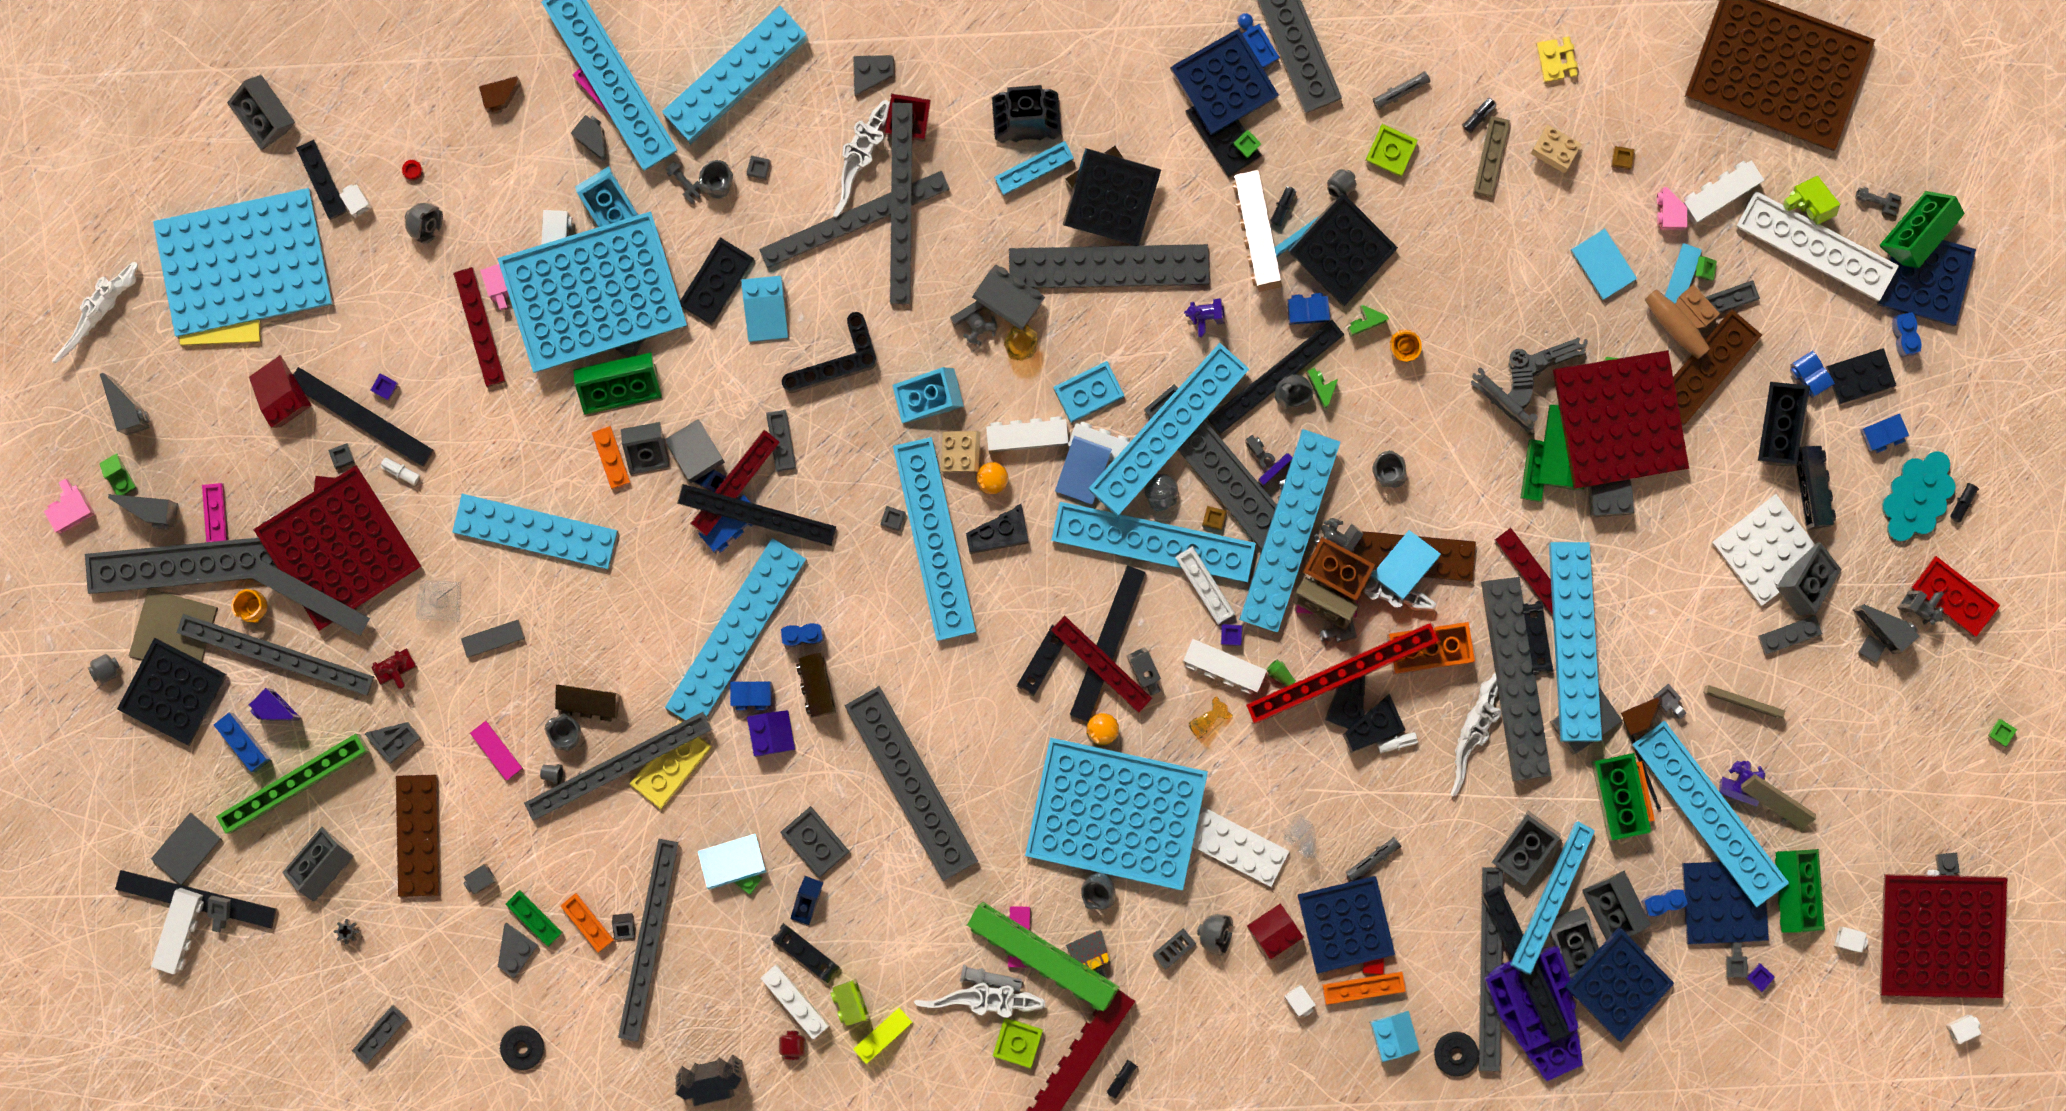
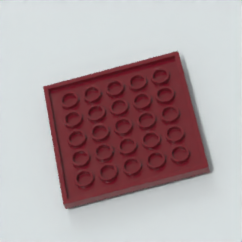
M1669 350L1553 370L1574 489L1690 469Z
M357 465L253 529L278 569L352 609L357 608L422 567ZM303 606L318 631L333 623V621Z
M1884 874L1880 995L2003 998L2008 878L2006 876Z

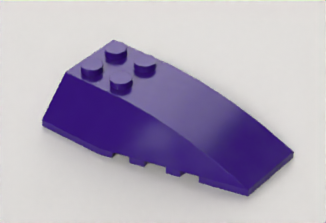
M1558 946L1541 949L1536 960L1570 1032V1035L1553 1043L1550 1042L1516 968L1510 965L1512 960L1497 966L1484 978L1499 1017L1545 1081L1554 1079L1583 1065L1580 1039L1578 1038L1577 1031L1578 1022L1575 1016V1000H1573V995L1564 987L1571 978Z

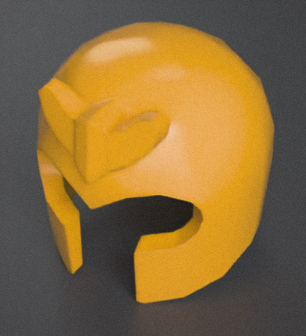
M1399 330L1392 335L1389 343L1392 355L1402 362L1415 360L1422 350L1420 337L1411 330Z
M989 462L981 466L975 477L980 487L978 489L986 494H998L1003 491L1009 480L1006 469L996 462Z
M249 589L239 591L231 604L232 612L236 617L239 618L240 616L246 622L259 623V619L265 615L268 607L267 600L262 593Z
M1099 713L1089 720L1086 734L1089 735L1093 744L1099 746L1108 745L1117 738L1119 724L1112 715Z

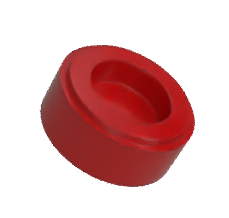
M408 160L402 166V173L408 180L413 181L421 177L423 168L418 161Z

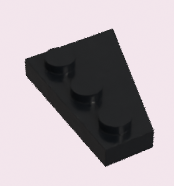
M1022 504L1000 514L999 517L990 522H986L967 532L969 553L974 554L1028 544Z
M1365 676L1336 688L1325 721L1350 729L1364 716Z
M1390 694L1343 734L1350 753L1406 730Z

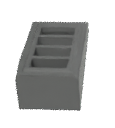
M1182 928L1157 949L1153 955L1166 970L1196 943L1185 929ZM1182 935L1189 945L1185 946L1178 937ZM1176 941L1183 950L1179 952L1173 942ZM1170 946L1177 955L1173 957L1166 948ZM1164 951L1170 961L1167 962L1160 953Z

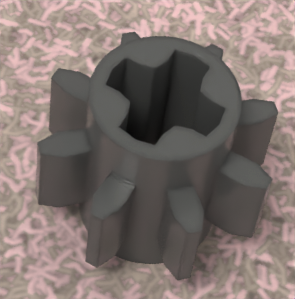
M345 919V924L337 923L339 928L333 931L338 933L337 941L344 939V943L348 944L349 939L357 940L355 935L360 933L355 928L357 922L349 924V919ZM347 928L351 930V934L346 935L343 933V930Z

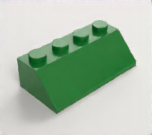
M1925 191L1879 246L1902 265L1919 268L1965 213L1956 196Z
M652 353L573 370L574 383L584 415L662 398Z
M1551 404L1548 410L1538 484L1569 490H1584V487L1573 488L1559 405Z
M1631 753L1592 761L1608 841L1651 833L1635 754Z
M1819 849L1775 852V864L1789 882V884L1778 891L1781 932L1825 930Z

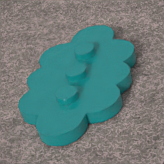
M1932 452L1924 460L1913 458L1906 461L1901 468L1902 476L1895 478L1891 482L1890 489L1892 494L1883 499L1882 511L1890 518L1887 532L1893 540L1898 542L1905 541L1914 532L1920 535L1931 532L1935 528L1936 517L1944 514L1946 511V499L1954 494L1956 486L1953 478L1947 474L1950 468V460L1943 452Z

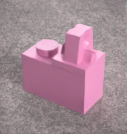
M497 264L480 270L488 296L492 302L497 301L501 311L508 309L506 298L509 297L500 265Z
M66 478L58 482L63 490V493L60 494L61 502L55 501L48 505L49 509L44 511L54 531L59 534L95 515L83 491L77 485L72 486Z

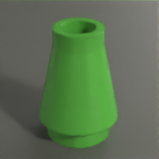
M1276 659L1266 669L1269 673L1268 676L1285 687L1294 684L1296 681L1283 661L1280 662Z

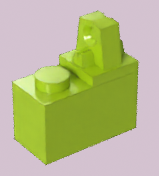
M1817 175L1796 185L1793 192L1784 200L1783 207L1787 211L1799 208L1802 212L1806 211L1808 217L1813 219L1816 225H1819L1837 216L1841 204Z

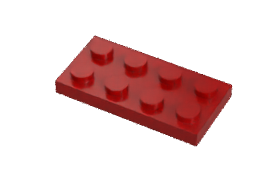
M1937 556L1933 557L1911 586L1913 591L1925 593L1927 595L1925 600L1928 602L1934 593L1942 591L1944 595L1936 605V608L1942 607L1944 609L1943 614L1974 637H1977L2000 607L1999 603Z

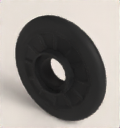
M516 1026L508 1030L502 1037L500 1053L504 1062L511 1068L527 1070L536 1066L542 1059L544 1042L541 1035L535 1029L529 1026ZM519 1042L527 1044L528 1049L526 1053L521 1054L517 1051V1044Z
M1450 1032L1441 1037L1437 1042L1434 1058L1440 1070L1447 1075L1463 1076L1471 1072L1476 1066L1479 1051L1475 1041L1469 1035L1462 1032ZM1455 1048H1459L1462 1051V1057L1458 1060H1454L1451 1057V1051Z

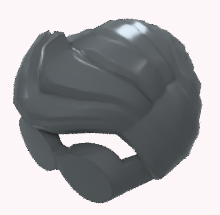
M713 160L703 166L699 174L701 190L716 199H721L728 195L733 182V172L726 162Z
M1295 374L1284 378L1275 389V400L1285 409L1304 405L1313 397L1311 384L1301 375Z
M1394 451L1382 452L1372 466V472L1376 480L1379 481L1382 487L1396 488L1402 486L1406 482L1407 476L1404 458Z
M1155 474L1144 488L1145 496L1151 508L1156 511H1163L1177 503L1178 485L1167 474Z
M564 713L553 717L545 724L546 735L554 748L569 751L579 743L581 737L580 725Z
M1092 874L1083 882L1081 897L1085 907L1102 910L1110 908L1114 904L1116 898L1114 883L1106 874Z

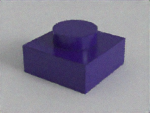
M379 373L370 391L389 401L399 383Z
M1222 624L1221 645L1241 646L1242 625Z
M1761 963L1746 977L1760 992L1775 978Z

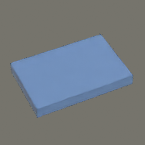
M1074 436L1055 491L1093 504L1095 496L1088 491V488L1104 472L1112 449Z

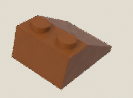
M1321 537L1303 572L1358 601L1377 565Z

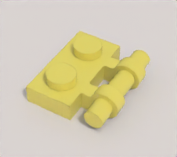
M1570 36L1562 38L1564 45L1559 47L1557 39L1537 42L1544 83L1564 79L1563 71L1569 70L1570 77L1578 76L1576 69L1578 64L1574 59L1573 51L1575 49L1574 44H1571ZM1561 53L1566 54L1567 63H1561Z

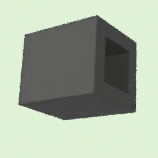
M483 864L465 875L464 879L466 881L463 883L469 893L477 894L497 882L489 866Z

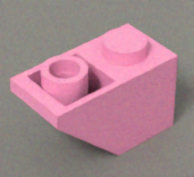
M1663 187L1660 193H1657V205H1660V212L1657 213V224H1660V230H1685L1687 228V206L1667 187Z

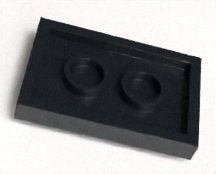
M1884 348L1826 366L1827 372L1835 383L1832 385L1838 405L1897 386Z

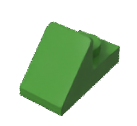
M1361 305L1360 310L1365 320L1362 321L1360 318L1351 322V326L1347 330L1351 337L1387 322L1389 318L1381 312Z
M1315 368L1308 370L1306 374L1323 409H1325L1329 405L1338 379L1323 385L1322 382H1325L1322 373L1320 371L1317 372Z
M117 453L99 463L103 477L109 481L116 495H126L137 488Z

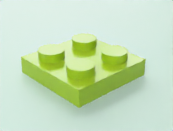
M1381 124L1365 161L1402 177L1418 139Z
M1004 1017L993 1057L1031 1068L1043 1029Z

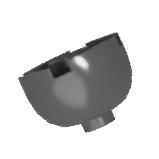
M418 203L405 214L407 233L413 239L423 244L429 243L435 238L433 233L436 228L438 231L440 230L443 222V212L439 210V207L430 203Z
M1214 914L1207 917L1203 924L1198 926L1197 935L1200 936V943L1208 952L1222 956V952L1225 953L1232 938V933H1229V926L1233 927L1231 916Z

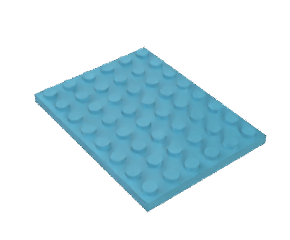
M309 188L153 221L175 337L333 304Z
M651 211L497 258L533 373L687 326Z
M1050 737L1025 856L1183 891L1208 771Z

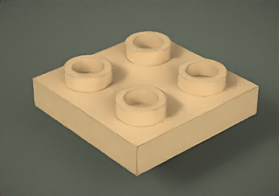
M1547 124L1530 154L1565 174L1581 143Z
M979 431L943 432L941 472H979Z

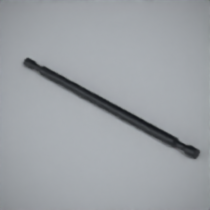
M1626 726V730L1630 737L1631 743L1633 744L1635 743V739L1633 737V734L1630 735ZM1635 750L1638 761H1642L1646 782L1656 803L1657 810L1661 809L1643 760Z

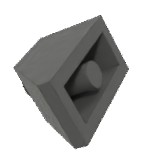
M585 115L572 130L571 135L604 161L606 159L604 133L600 126L601 122L594 116L589 118Z

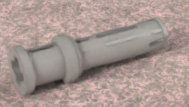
M965 964L962 967L960 982L962 983L967 981L977 985L985 982L987 985L995 987L1009 985L1015 991L1020 992L1022 979L985 972L983 968H969Z

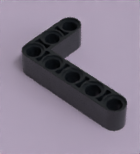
M852 312L847 317V324L856 353L785 374L782 378V385L787 392L795 393L871 370L876 366V354L865 318L860 312ZM855 317H859L862 320L861 324L857 327L851 325V320ZM860 336H865L868 340L863 346L858 345L856 342ZM866 355L873 357V362L869 365L862 362L863 357ZM852 361L854 363L853 369L845 370L843 368L844 363ZM827 367H833L835 369L834 374L826 376L824 370ZM809 372L816 374V378L812 382L805 380V376ZM789 378H794L797 381L793 388L786 386V381Z

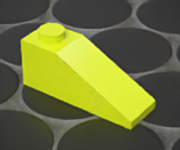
M899 1007L853 1050L867 1064L904 1031L912 1021Z

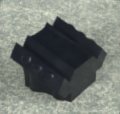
M1042 85L1007 87V92H999L992 97L995 140L1001 143L1009 139L1014 142L1031 139L1041 141L1045 137L1054 140L1061 135L1058 92L1052 89H1042Z
M732 1054L728 1062L719 1057L713 1062L699 1065L694 1063L691 1070L681 1066L676 1074L675 1094L684 1100L692 1099L693 1106L732 1098L735 1096L733 1089H736L742 1080V1060Z

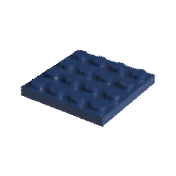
M1239 28L1170 67L1171 72L1210 136L1279 97L1278 92Z
M1942 240L1919 268L1904 266L1890 255L1889 261L1898 265V268L1877 305L1904 313L1912 312L1918 317L1956 326L1976 249Z
M1720 861L1682 863L1683 890L1688 903L1684 907L1687 944L1769 941L1766 901L1755 907Z
M1376 876L1297 894L1316 974L1395 955Z
M1618 927L1564 987L1618 1042H1622L1674 985V982L1622 928Z

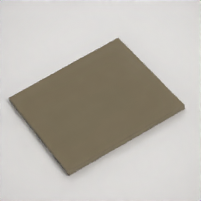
M148 589L129 656L143 660L153 639L157 638L202 661L207 643L176 632L183 614L213 623L217 607Z

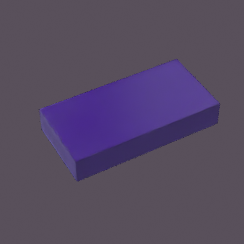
M1286 453L1258 479V483L1263 487L1292 460V456Z

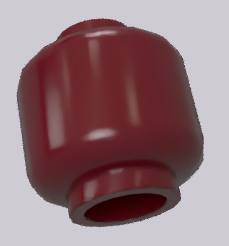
M790 1030L787 1031V1034L781 1035L779 1038V1054L783 1056V1059L800 1060V1057L805 1054V1037L799 1035V1031Z

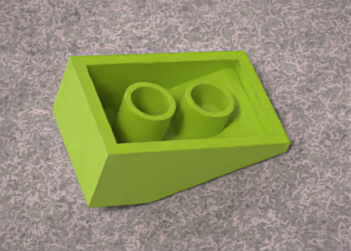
M856 979L832 988L833 992L830 994L834 1004L838 1003L840 1011L837 1013L841 1023L845 1022V1025L848 1026L867 1020L870 1017Z

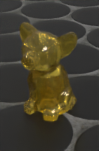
M1218 697L1213 698V708L1211 711L1205 712L1199 718L1196 717L1189 722V728L1199 739L1203 738L1208 732L1207 729L1215 723L1217 718L1230 719L1232 717V714L1228 712L1227 705L1219 701Z

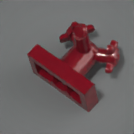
M407 648L400 652L398 650L395 651V655L378 664L377 662L373 663L371 668L380 685L394 679L399 689L405 687L401 675L417 667Z

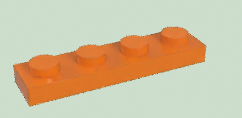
M1402 971L1322 984L1325 1005L1406 992Z

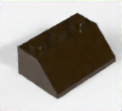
M818 652L798 658L799 663L796 664L798 675L803 677L804 683H800L802 694L807 695L808 702L805 703L807 715L811 714V717L815 718L836 713L823 654Z
M556 684L555 709L560 710V714L565 713L572 716V712L580 713V717L592 719V715L600 716V720L611 722L612 718L617 719L621 695Z

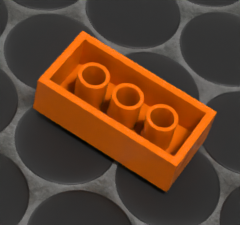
M1469 622L1435 627L1441 642L1392 663L1393 675L1475 662ZM1410 631L1390 633L1387 635V640L1390 641Z

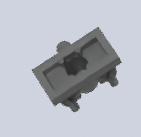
M978 301L951 316L950 319L954 326L966 321L972 329V333L970 336L964 333L963 337L971 344L981 345L982 342L977 340L979 335L985 331L992 330V336H995L998 325L993 316L991 317V323H985L979 312L986 308V306Z
M1336 518L1324 521L1325 525L1321 527L1322 532L1325 534L1324 538L1352 552L1364 534L1353 524L1350 525L1345 534L1337 531V527L1343 525V521H1339ZM1315 534L1314 541L1317 546L1321 538H1319L1318 534Z
M1908 591L1897 608L1903 612L1916 613L1924 619V625L1927 622H1930L1932 625L1935 622H1943L1942 612L1944 609L1939 607L1936 610L1935 607L1944 593L1942 591L1934 593L1927 603L1924 600L1927 595L1922 591Z

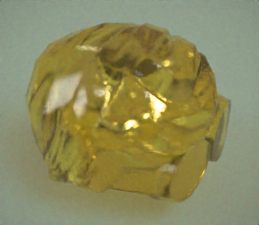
M1028 324L1023 330L1013 326L1006 336L1004 347L1008 357L1016 361H1023L1031 358L1037 352V333Z

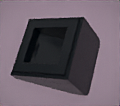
M632 913L612 916L614 940L634 938Z

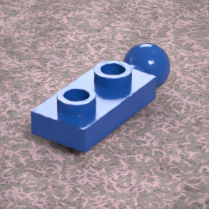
M1248 13L1241 14L1237 20L1238 25L1242 29H1246V32L1242 33L1262 68L1277 61L1280 57L1260 24L1253 27L1252 16Z

